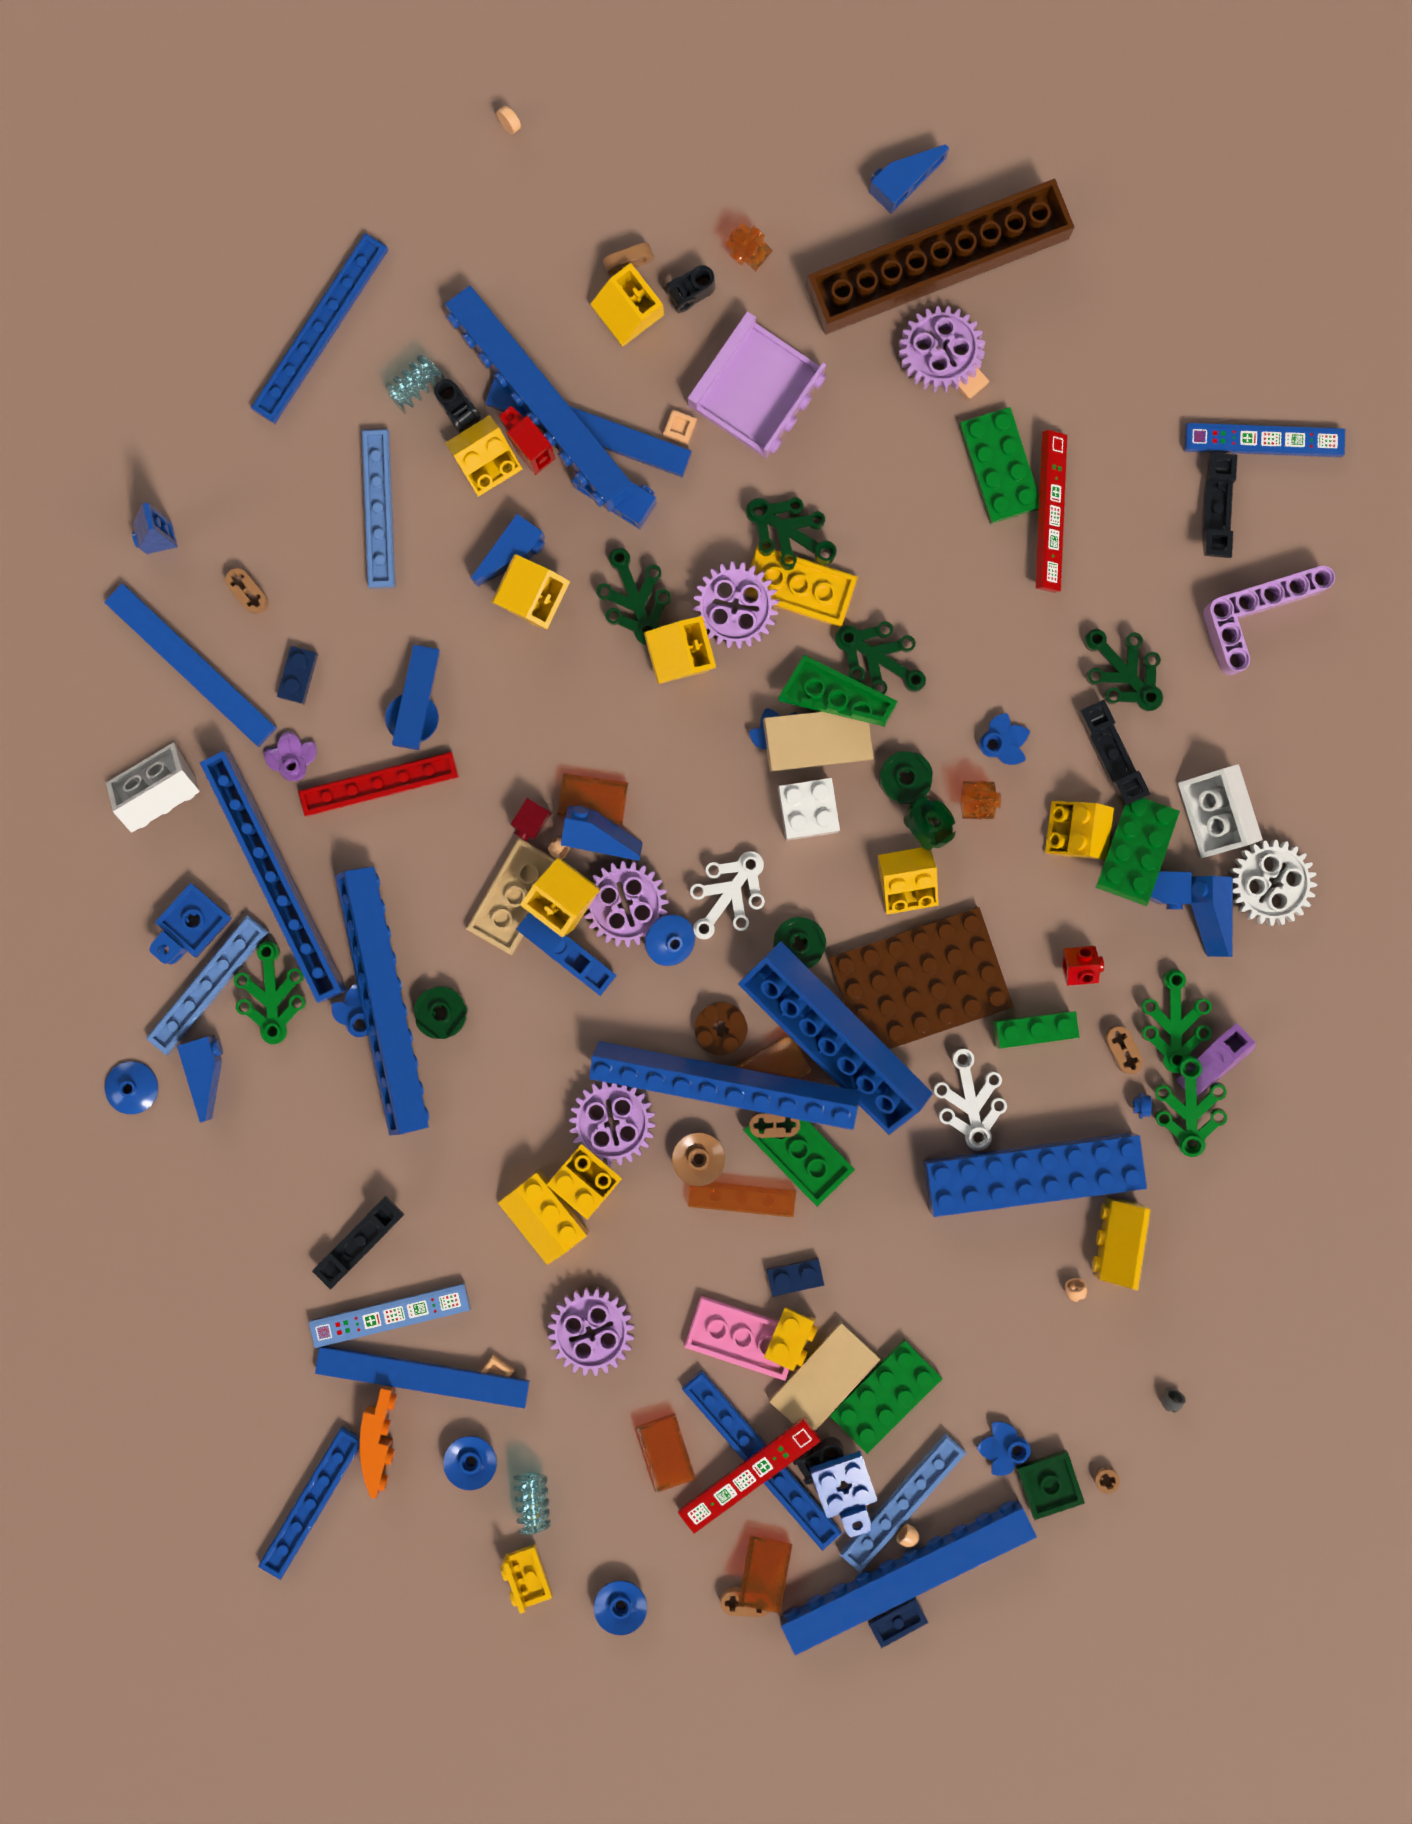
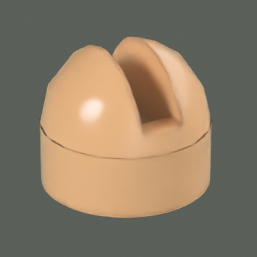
M554 838L548 845L549 854L555 859L559 857L563 860L568 854L570 847L561 846L562 838Z
M1080 1278L1068 1280L1065 1283L1067 1297L1074 1302L1085 1299L1087 1295L1086 1282Z
M908 1523L902 1525L896 1537L897 1543L907 1548L915 1547L920 1539L917 1529Z

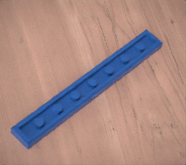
M366 233L363 235L251 407L253 411L276 424L387 254V246Z
M494 379L485 402L486 406L502 412L512 406L525 418L527 411L522 406L518 408L510 398L509 394L511 392L506 386L502 388ZM569 406L604 449L683 478L692 454L691 450Z
M123 583L104 602L256 746L260 747L277 729L272 722Z
M328 1346L319 1347L315 1374L524 1409L530 1383L528 1379L505 1377L503 1375Z
M703 1370L682 1387L686 1395L744 1461L767 1445ZM787 1467L764 1482L766 1487L822 1551L842 1534V1530L831 1517L826 1518L824 1509Z

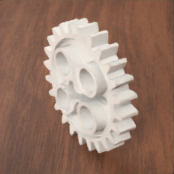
M1271 840L1269 846L1267 841H1261L1260 848L1256 844L1250 845L1251 853L1247 850L1241 852L1244 860L1240 858L1234 860L1239 867L1230 869V872L1236 875L1233 878V884H1235L1233 894L1236 893L1237 897L1233 900V903L1242 904L1238 910L1239 913L1249 911L1247 914L1248 920L1257 916L1256 924H1263L1266 919L1267 926H1273L1275 920L1278 925H1285V918L1289 922L1295 921L1294 914L1298 916L1304 915L1301 906H1311L1306 899L1315 897V894L1309 890L1311 887L1317 886L1316 883L1310 882V878L1316 876V873L1308 872V868L1313 863L1303 862L1307 855L1306 853L1296 855L1298 851L1297 846L1288 850V842H1282L1279 846L1278 840ZM1266 858L1272 860L1273 868L1270 872L1264 868V860ZM1282 863H1285L1286 866H1285L1284 870H1282V871L1279 873V871L1281 870V867H1282ZM1289 872L1295 876V883L1292 886L1286 881V876ZM1270 878H1275L1273 883L1276 885V887L1270 888L1272 884L1269 881ZM1252 880H1255L1259 885L1256 894L1252 893L1249 888ZM1265 894L1263 902L1260 903V897ZM1275 894L1281 899V904L1278 908H1275L1272 904V897Z

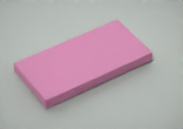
M703 1295L700 1296L684 1348L786 1381L789 1369L764 1358L779 1322L778 1320Z

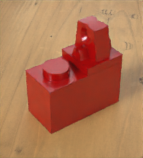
M512 406L499 415L500 420L508 431V438L512 442L516 453L535 475L556 459L551 443L528 416L524 418Z

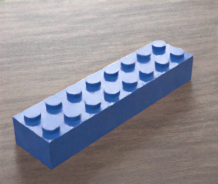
M781 941L738 983L840 1087L861 1091L858 1105L888 1135L920 1112L932 1096L933 1092Z
M1133 1132L923 1160L930 1213L934 1217L1147 1189L1140 1135Z

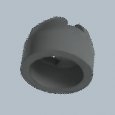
M1169 1388L1162 1397V1406L1166 1411L1178 1412L1186 1401L1185 1396L1180 1391Z

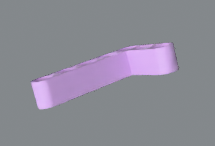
M1318 566L1219 597L1209 603L1204 608L1203 616L1221 671L1227 675H1235L1246 669L1250 663V655L1238 619L1317 595L1334 584V571L1328 566ZM1315 575L1322 577L1323 586L1316 583ZM1290 582L1297 585L1298 594L1290 590ZM1265 590L1273 594L1272 602L1265 598ZM1239 598L1247 600L1248 609H1243L1239 605ZM1214 606L1222 608L1223 617L1215 615ZM1222 631L1230 633L1231 642L1223 640ZM1230 656L1238 658V668L1231 665Z

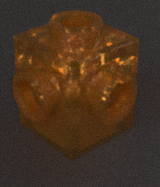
M743 222L731 233L729 240L725 243L732 250L730 256L742 266L745 262L755 272L773 251L763 241L765 235L753 225L750 229Z
M963 781L960 797L962 819H994L996 808L1001 806V794L996 792L995 782Z

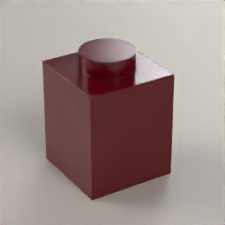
M526 798L510 824L516 828L513 833L525 841L529 837L536 840L552 813Z

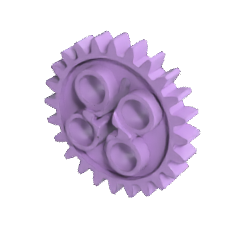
M937 306L935 313L932 314L927 308L924 318L917 313L916 323L909 321V330H903L902 332L904 339L900 340L899 347L902 349L899 350V358L904 359L902 360L901 367H909L906 374L907 377L915 374L914 384L919 383L921 380L924 381V390L929 384L933 385L934 392L938 390L939 386H942L944 392H947L948 386L951 384L955 390H958L959 381L967 385L968 376L974 378L976 376L975 368H981L982 361L979 359H984L985 351L981 349L984 348L985 341L979 339L982 338L983 332L982 330L975 331L977 321L968 323L969 314L963 318L960 317L961 309L952 314L950 306H947L945 313L941 312L940 307ZM942 328H946L949 331H951V333L948 335H943L939 332V330ZM924 343L927 344L930 348L927 350H921L917 346L919 344ZM961 348L966 351V354L958 355L954 350ZM950 361H951L954 365H957V366H956V367H953V366L950 364ZM942 364L945 366V369L936 370L933 368V365Z
M732 561L730 569H727L724 563L720 564V573L714 568L711 569L713 578L706 575L703 577L707 585L697 586L702 595L694 596V599L699 601L700 605L693 608L695 611H701L700 616H703L705 627L710 630L708 638L710 639L714 635L718 636V645L723 640H727V648H730L733 641H736L738 649L742 647L744 640L749 647L752 646V637L760 642L762 640L760 632L769 634L770 630L766 625H775L776 623L771 618V615L779 614V611L774 609L773 605L778 604L780 600L772 599V595L778 590H769L768 587L773 580H763L765 571L757 575L755 573L756 565L746 570V562H742L740 568H737L735 561ZM722 582H727L731 585L732 594L730 596H724L720 593L719 587ZM748 587H753L758 591V599L756 601H750L746 598L745 591ZM737 598L739 599V604L758 606L760 610L754 611L741 607L736 612L733 605L716 604L713 600L720 599L726 602H733ZM717 609H723L727 612L728 619L726 622H719L715 618V611ZM742 614H749L753 617L754 624L752 627L742 625Z
M622 861L620 869H617L612 863L611 872L609 873L604 868H601L602 878L593 875L594 880L597 882L595 885L601 890L588 908L591 913L584 916V918L593 919L594 922L589 928H599L596 934L597 937L605 933L606 943L615 938V945L617 947L620 945L621 940H625L626 946L630 947L631 940L634 939L636 944L640 945V937L643 936L645 938L651 924L660 915L668 914L666 910L661 909L662 905L669 903L668 900L661 899V896L667 893V891L658 890L657 887L661 885L662 881L657 880L653 882L652 879L655 872L646 875V866L641 867L638 871L636 870L635 862L632 863L630 869L626 867L624 861ZM636 880L641 883L642 889L639 894L631 895L628 893L627 885L630 881ZM617 882L622 883L626 899L633 901L629 909L635 923L634 927L630 926L625 909L619 908L622 899L617 888ZM606 889H613L616 892L615 901L609 904L605 903L602 900V893ZM645 905L649 908L650 915L646 920H638L635 916V911L637 907ZM619 913L623 915L625 923L621 928L615 929L611 926L610 919L614 914Z
M602 1082V1088H599L596 1083H593L592 1093L587 1089L583 1090L586 1099L577 1097L576 1101L581 1106L571 1108V1111L577 1114V1116L569 1119L570 1122L576 1123V1126L570 1129V1133H578L573 1142H582L585 1147L601 1160L607 1158L608 1166H611L613 1159H617L618 1164L622 1165L623 1157L632 1162L633 1152L639 1156L642 1155L640 1145L648 1148L649 1143L645 1140V1137L653 1138L654 1134L648 1131V1128L656 1126V1123L649 1121V1118L655 1116V1112H647V1108L652 1103H643L642 1100L646 1094L644 1092L637 1096L635 1094L637 1088L629 1090L627 1086L622 1085L620 1087L618 1084L609 1086L607 1082ZM607 1099L611 1100L614 1120H619L615 1128L619 1145L614 1144L612 1126L610 1124L606 1125L610 1118L606 1105ZM626 1100L630 1104V1110L627 1113H620L616 1109L617 1101ZM591 1106H601L604 1110V1116L602 1118L592 1117L590 1114ZM625 1126L632 1127L635 1130V1137L632 1139L624 1138L621 1134V1129ZM599 1131L606 1132L609 1136V1142L607 1144H599L595 1139V1134Z
M588 1287L585 1288L584 1295L575 1290L574 1299L566 1295L564 1298L566 1305L562 1303L557 1304L556 1307L560 1313L552 1312L551 1317L557 1322L549 1323L548 1328L555 1330V1332L550 1333L548 1339L556 1340V1342L550 1348L551 1350L559 1349L556 1359L566 1358L564 1367L570 1363L574 1364V1373L579 1367L583 1368L584 1376L588 1373V1369H592L594 1375L597 1376L598 1370L601 1367L605 1373H608V1364L617 1368L618 1361L616 1358L626 1359V1355L622 1350H631L632 1346L626 1341L634 1340V1335L628 1331L634 1329L635 1325L627 1323L632 1317V1313L624 1314L623 1311L626 1309L627 1304L618 1306L619 1296L617 1295L612 1300L609 1299V1290L603 1296L600 1295L599 1287L596 1288L594 1294H590ZM601 1308L605 1311L606 1317L601 1320L595 1319L592 1316V1310ZM577 1318L581 1322V1327L576 1330L571 1329L567 1325V1320ZM609 1321H612L614 1323L612 1326H606L596 1330V1334L593 1337L591 1333H587L579 1337L577 1340H569V1338L572 1336L574 1337L586 1333L588 1326H591L592 1329H597ZM605 1333H611L615 1336L616 1341L613 1344H605L601 1336ZM586 1343L590 1346L591 1352L581 1354L577 1350V1345Z

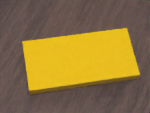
M759 544L757 545L751 567L756 565L755 573L757 575L765 571L764 581L773 580L768 586L769 590L777 589L778 591L772 595V599L780 600L778 604L773 605L774 607L836 627H842L858 576L796 557L797 562L792 570H784L780 565L781 551L774 550L771 555L763 556L758 551ZM762 546V548L765 549V550L771 549V548ZM790 558L784 559V562L786 564L793 563L792 559ZM748 587L745 591V596L757 600L758 591L753 587Z

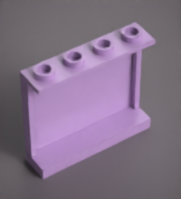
M747 311L689 395L688 406L764 458H767L770 452L774 454L782 443L780 437L784 431L790 432L797 421L795 415L799 409L804 411L812 399L810 393L814 387L819 389L827 377L824 374L826 364L822 363L819 366L758 325L756 317Z

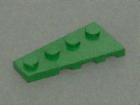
M803 655L778 699L780 702L883 727L887 724L898 703L897 700L806 655Z

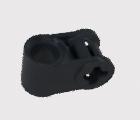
M700 265L683 276L670 281L664 287V291L671 296L676 305V312L682 313L714 292L715 277L710 267ZM702 277L710 280L704 286H700L696 282Z
M442 379L436 383L434 394L437 401L459 433L472 420L481 418L479 412L471 401L464 396L456 383L450 379ZM446 389L454 391L453 396L449 399L441 397L442 392Z
M835 1437L825 1438L793 1461V1464L799 1467L805 1477L803 1481L806 1485L814 1482L810 1472L811 1467L844 1456L842 1443ZM829 1448H835L839 1451L835 1457H828L824 1454Z

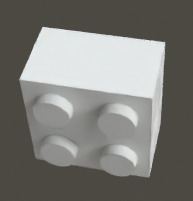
M832 778L778 787L786 841L838 833L840 831Z

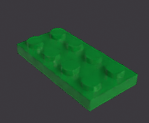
M1011 407L960 422L959 427L990 525L1039 510L1038 491Z
M1142 798L1127 806L1124 805L1095 888L1147 906L1180 811L1146 798Z
M785 1117V1122L776 1123V1127H785L786 1132H789L796 1123L792 1122L790 1118ZM758 1118V1123L753 1125L761 1133L764 1132L765 1127H773V1123H765L763 1118ZM799 1120L800 1129L794 1136L772 1138L756 1137L750 1131L748 1124L743 1131L817 1207L855 1171L850 1163L809 1121Z
M903 1339L829 1416L868 1454L943 1378Z

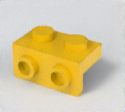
M785 1307L764 1358L791 1371H794L797 1365L802 1367L808 1351L804 1350L807 1340L812 1342L818 1329L814 1325L816 1318L812 1316L809 1318Z
M536 1544L505 1554L503 1565L500 1566L501 1574L505 1582L509 1581L511 1603L513 1607H518L520 1614L526 1612L527 1607L553 1597Z

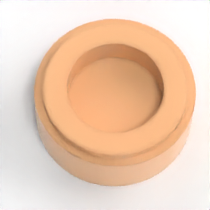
M503 106L496 112L500 123L511 135L521 128L518 117L510 107Z

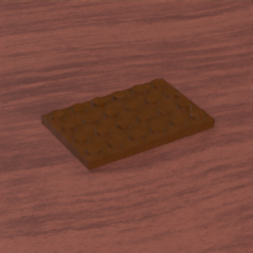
M980 907L829 957L844 1005L888 1049L1013 1008Z

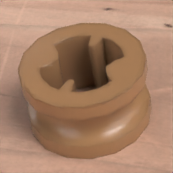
M1108 1466L1101 1467L1095 1473L1094 1481L1101 1492L1108 1494L1118 1489L1120 1481L1113 1468ZM1108 1474L1109 1477H1114V1480H1110L1111 1485L1106 1486L1105 1483H1100V1479L1103 1480L1102 1475Z

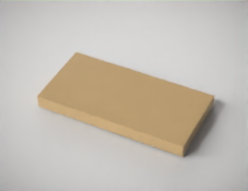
M825 712L763 719L770 772L874 759L870 727L867 722Z
M518 838L466 930L513 956L524 935L516 930V927L528 914V911L520 904L534 883L556 859Z
M840 1322L809 1355L802 1367L799 1366L769 1399V1402L791 1423L795 1424L805 1417L816 1431L881 1359L850 1329Z

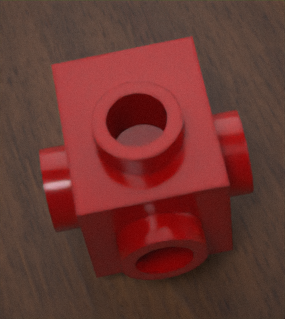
M1096 946L1063 949L1062 970L1067 986L1099 983L1100 972H1104V960L1102 956H1098Z

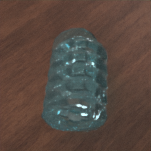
M418 355L416 358L419 365L414 362L409 363L411 372L406 369L401 370L403 379L398 376L393 378L395 386L390 383L385 385L389 397L405 414L406 410L403 405L407 404L413 408L412 397L421 401L422 397L419 391L422 390L429 393L427 384L430 383L435 386L437 383L435 376L444 379L440 370L428 358L422 355Z
M532 1472L514 1475L513 1480L521 1481V1484L515 1486L514 1490L522 1492V1495L515 1497V1501L523 1503L522 1506L516 1508V1512L524 1514V1516L517 1518L516 1522L525 1526L518 1529L517 1532L521 1534H535L548 1529L551 1525L550 1519L547 1518L550 1515V1510L546 1507L549 1505V1499L546 1497L548 1488L544 1486L547 1483V1477L543 1474Z

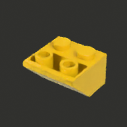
M632 263L611 277L590 304L622 347L664 316L663 303Z
M490 415L445 442L478 497L522 470L503 433Z
M514 554L491 602L534 626L548 629L570 581L541 565Z
M703 616L678 621L644 632L657 684L706 673L716 668Z
M1052 801L1045 853L1082 859L1105 860L1109 850L1114 808L1099 803Z
M921 847L878 855L879 877L886 914L938 906L937 867L931 850Z
M558 857L534 883L520 905L561 937H564L574 930L601 889Z
M581 1144L550 1179L547 1186L588 1220L622 1180V1177Z

